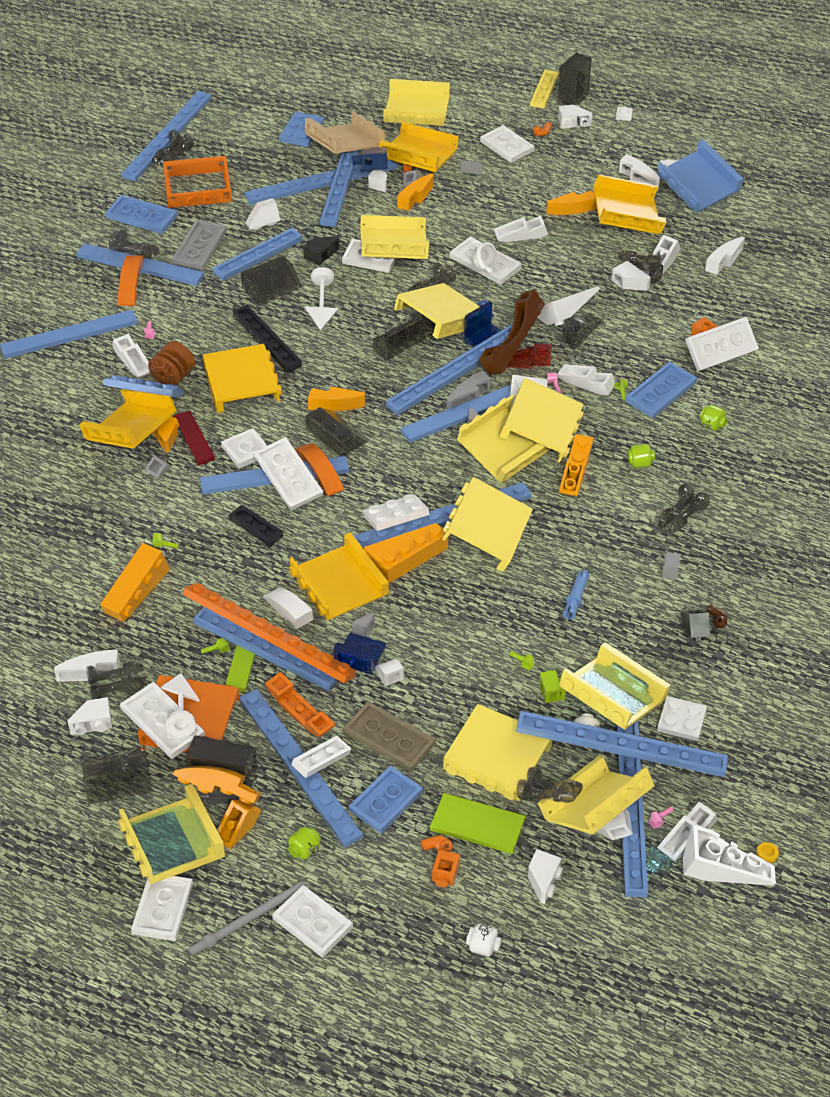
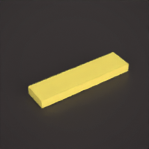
M544 70L531 99L530 106L545 109L559 72Z

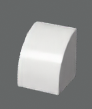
M382 169L373 170L368 175L369 188L386 193V172Z
M397 659L375 667L385 686L403 680L404 668Z

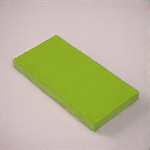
M443 793L430 825V831L513 854L525 822V816Z

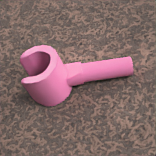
M150 321L147 322V328H144V337L153 339L155 329H151L152 323Z
M547 373V383H553L556 392L561 393L557 382V373Z
M671 806L660 813L653 812L651 814L649 823L653 829L663 825L662 818L673 811Z

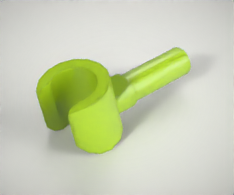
M620 379V382H616L614 387L620 390L624 402L626 398L625 389L628 387V382L625 379Z
M153 534L152 544L154 547L168 546L178 548L179 544L163 540L162 534Z
M219 638L216 644L201 649V653L217 649L224 653L229 651L230 647L226 639Z
M510 651V656L522 662V668L532 670L534 666L532 655L521 656Z

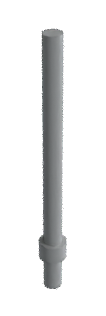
M303 881L297 883L215 933H208L203 936L201 941L188 948L189 954L194 956L206 948L210 949L217 945V941L288 900L301 886L304 885L306 887Z

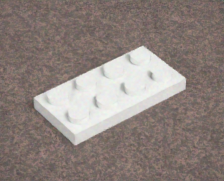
M471 236L449 253L451 259L500 285L522 267V263L497 251V262L492 273L489 274L486 271H481L472 262L473 254L482 242Z
M747 317L685 339L697 371L759 349Z
M286 437L254 452L255 459L290 511L323 495V490Z
M154 682L120 703L121 709L171 759L205 737V731L197 723L195 730L186 737H175L167 731V717L172 712L178 710V705Z

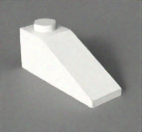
M665 235L662 236L643 269V272L651 277L650 282L655 283L674 262L681 250L678 240Z

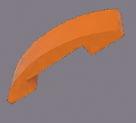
M144 255L126 256L120 274L118 306H135L137 298L136 288L139 272L143 266Z
M309 443L295 448L301 460L306 461L319 480L320 487L327 496L344 490L335 469L319 447Z
M281 672L265 683L266 688L278 704L313 735L321 737L335 727V723L323 711H316L294 690V684Z

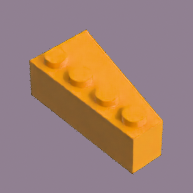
M437 523L366 546L364 550L387 581L391 583L448 548V537L443 541L442 538L445 532L442 531L443 528Z
M145 543L141 544L101 602L100 606L105 614L122 622L133 614V611L170 571L162 551Z

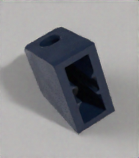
M387 147L362 149L361 155H352V164H362V170L388 169Z

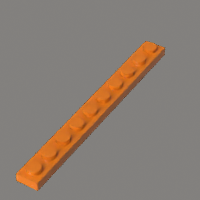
M194 583L184 588V596L340 682L346 683L355 678L357 671L347 663L340 662L334 659L332 655L321 652L314 645L307 644L301 641L299 637L288 634L281 627L268 623L266 619L259 618L252 614L250 610L243 609L237 606L235 602L224 599L220 594L206 589L204 585Z

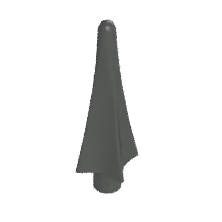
M217 788L216 791L209 792V794L201 792L200 799L208 800L209 805L231 803L232 800H239V796L233 793L227 795Z

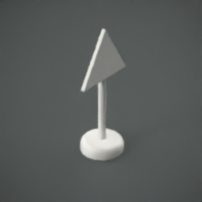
M323 267L314 269L311 273L312 282L320 286L319 307L304 306L320 330L338 310V308L324 307V286H328L333 282L334 273L332 270Z
M180 673L164 684L161 689L178 694V710L172 712L167 717V731L175 737H186L195 730L196 722L191 713L184 711V697L197 702L200 699Z

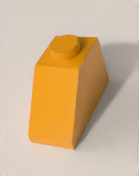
M172 416L152 432L166 453L170 451L178 436L177 428H179V423Z
M232 800L217 829L223 845L231 849L254 826L261 809L252 803L246 804L240 800Z

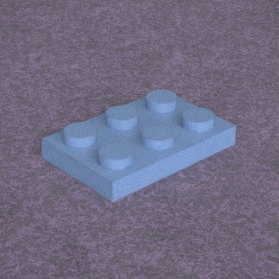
M295 112L281 133L279 141L308 147L313 139L305 134V119L311 118L322 125L324 117Z
M389 766L349 805V811L382 834L423 793V787L392 766Z

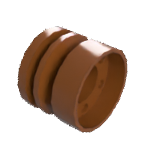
M170 341L149 360L148 369L151 376L157 382L178 385L195 368L196 364L193 354L187 347L177 341Z

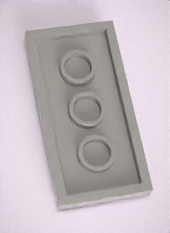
M196 220L174 254L172 264L204 270L225 235L227 226Z

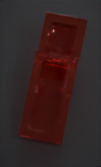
M534 343V346L517 350L513 355V359L508 363L507 368L532 369L533 365L550 366L552 344Z

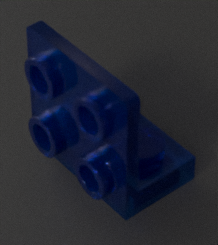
M490 301L465 315L464 341L473 348L502 331L492 324V303Z
M349 633L344 644L336 643L334 659L347 663L354 670L372 675L386 648V643Z

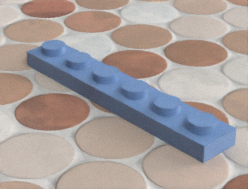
M291 228L213 267V273L222 281H225L303 241L302 235Z

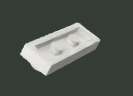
M335 736L294 758L291 765L307 778L349 755L351 748L338 736Z

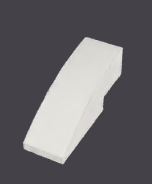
M627 154L620 160L619 172L630 176V181L658 186L659 190L660 177L649 166Z
M541 216L526 221L523 217L494 229L496 237L500 242L536 239L548 235Z
M745 238L733 239L717 248L707 258L705 271L718 275L723 266L730 268L743 250Z
M129 334L113 340L114 351L136 378L150 374L148 360Z
M564 364L557 374V377L566 383L600 395L608 396L615 384L613 374L598 373L596 367Z
M279 587L263 596L285 621L288 620L296 629L313 620L312 609L298 596L284 588Z
M118 649L92 652L67 660L55 666L56 680L95 681L98 680V674H118L120 663Z
M698 802L687 816L684 815L657 849L674 862L684 855L691 827L696 825L710 830L718 820L717 815L701 802Z

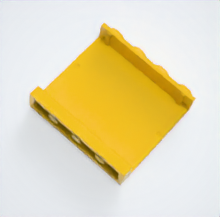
M401 122L400 134L392 142L380 141L379 147H387L388 160L436 172L456 152L459 136Z
M598 174L593 191L599 222L661 234L666 224V218L658 217L654 200L658 186Z
M264 344L202 354L205 373L217 413L224 412L223 402L274 393V398H276L277 402H280L279 395H282L281 385H277V373H273L275 369L273 361L270 362V351L266 350Z
M121 389L120 391L125 400L124 404L100 424L83 421L79 424V427L85 439L89 441L134 449L177 410L170 396Z
M351 532L344 535V546L300 565H298V562L293 557L290 558V567H288L290 575L293 578H297L300 589H305L310 603H315L318 614L320 616L323 615L327 621L389 594V582Z

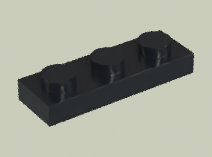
M244 505L239 506L229 514L230 521L269 547L283 537L282 530Z

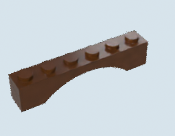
M535 289L522 292L516 300L514 321L507 338L498 346L486 348L479 358V362L489 375H499L506 370L508 363L513 359V355L520 348L523 339L527 337L528 331L541 314L545 303Z

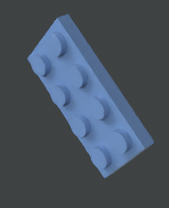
M121 195L105 213L108 219L163 234L178 217L177 210Z
M668 362L629 393L625 398V402L654 418L697 383V377L672 362Z
M111 375V378L104 379L105 386L170 397H182L183 390L178 389V385L162 384L161 386V382L145 381L144 383V379H132L121 375Z

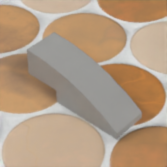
M481 371L463 381L447 398V410L476 399L480 394L490 391L491 378L484 371Z

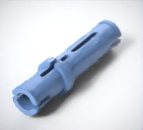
M582 570L578 571L572 591L566 599L567 604L563 611V616L566 619H569V617L571 620L574 619L577 609L581 606V598L590 576L586 570L583 571V574Z

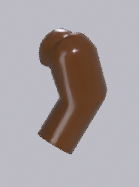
M710 604L706 612H709L714 617V624L717 628H724L727 625V614L713 604Z

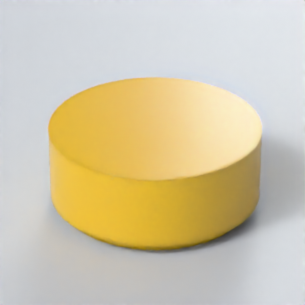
M770 842L759 844L756 850V856L770 864L774 863L779 855L778 848Z

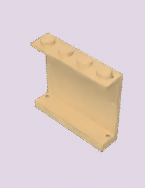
M351 112V124L324 127L311 118L305 119V134L335 154L379 147V142L384 141V130L355 112Z

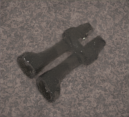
M171 130L168 134L169 145L164 149L156 151L152 158V163L155 165L160 164L164 168V161H175L177 156L193 148L194 141L192 137L185 134L181 138L178 131Z
M122 229L119 233L113 232L109 240L111 250L136 253V255H144V258L147 259L157 256L160 252L156 245L146 242L137 244L128 241V234Z
M630 250L619 252L618 256L621 264L628 261L638 269L648 271V276L651 277L650 281L653 283H657L661 279L663 264H660L661 259L658 255H639Z
M436 263L432 268L433 277L426 281H417L408 288L407 292L442 283L449 285L456 280L455 271L449 265L443 267L442 264Z
M682 484L678 489L679 501L672 508H667L663 511L658 524L663 528L669 525L668 530L672 533L685 527L688 523L687 519L691 515L709 506L710 500L706 494L699 492L694 497L692 487L688 484ZM691 504L683 513H680L686 506Z
M129 662L122 664L121 668L108 671H98L92 665L87 666L86 672L89 684L102 680L121 678L117 682L90 686L92 700L100 699L103 695L126 689L127 692H133L139 687L146 685V677L131 679L132 673L137 674L144 671L143 664Z
M530 767L527 772V780L521 779L517 784V795L523 801L553 799L554 802L571 803L576 800L583 790V785L580 782L568 778H562L559 781H546L543 779L541 770L537 767Z

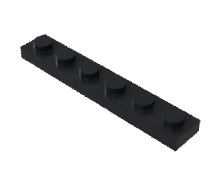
M248 305L233 311V317L259 344L265 345L266 350L270 351V355L287 373L302 366V361Z

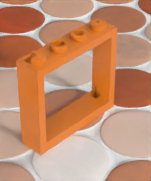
M226 156L163 162L168 208L232 202ZM223 172L225 189L171 194V176Z

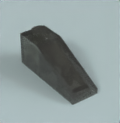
M591 313L572 318L563 327L562 342L577 349L604 319Z

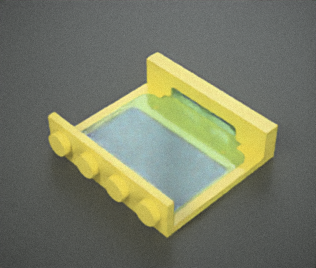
M606 642L601 645L597 658L575 673L565 669L559 683L561 688L624 730L660 705L666 699L671 686Z
M193 784L185 786L186 799L128 819L124 809L119 810L121 818L117 820L121 832H126L124 835L128 847H133L131 850L135 862H140L139 869L142 877H147L150 885L225 857L223 841Z

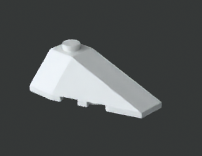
M597 286L545 304L537 318L547 326L553 323L555 326L564 324V320L570 318L600 288Z
M696 825L691 827L683 855L684 875L703 881L770 886L776 884L774 865L753 853L746 854L739 850L736 843H727L720 839V834Z

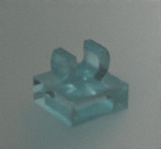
M654 847L647 853L649 860H651L647 868L652 874L656 875L661 868L668 871L672 867L671 859Z

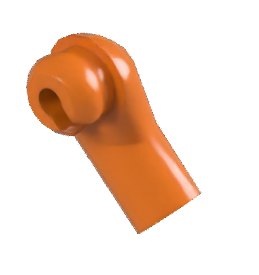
M546 122L543 128L535 126L533 128L534 135L537 137L547 135L552 128V124Z
M441 835L420 840L423 851L435 848L438 851L450 852L453 848L452 842Z

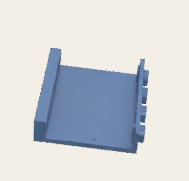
M704 139L698 142L697 151L667 167L659 162L657 170L658 176L696 213L741 190L743 178Z

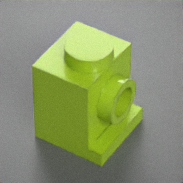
M556 670L540 673L539 686L545 703L565 700L566 690L559 686L561 677L558 678Z

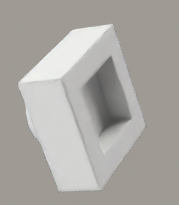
M618 107L616 119L631 121L633 108Z

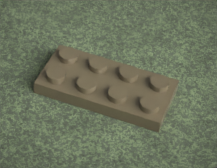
M369 701L343 728L344 734L410 772L416 768L436 743V739Z

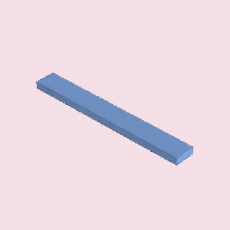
M360 150L342 152L320 219V225L336 227L355 165L352 164V155H359Z
M85 243L77 252V257L120 268H122L126 256L131 255ZM144 258L142 270H140L141 273L195 286L204 277V272L147 258Z
M133 310L2 343L0 344V349L4 359L136 325L138 322Z
M511 385L402 427L401 433L411 443L468 420L469 408H473L478 415L484 414L489 407H494L503 398L507 399L510 397Z
M346 456L328 459L337 475L349 473ZM303 462V463L305 464V466L307 467V469H308V470L310 471V473L312 474V476H313L314 478H317V477L315 476V474L313 473V471H312V470L310 469V467L308 466V464H307L306 462ZM262 468L200 477L203 494L272 484Z
M203 607L193 618L194 624L328 691L337 681V679L206 607Z

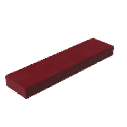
M191 411L173 415V418L175 417L178 420V429L197 465L215 461V456Z

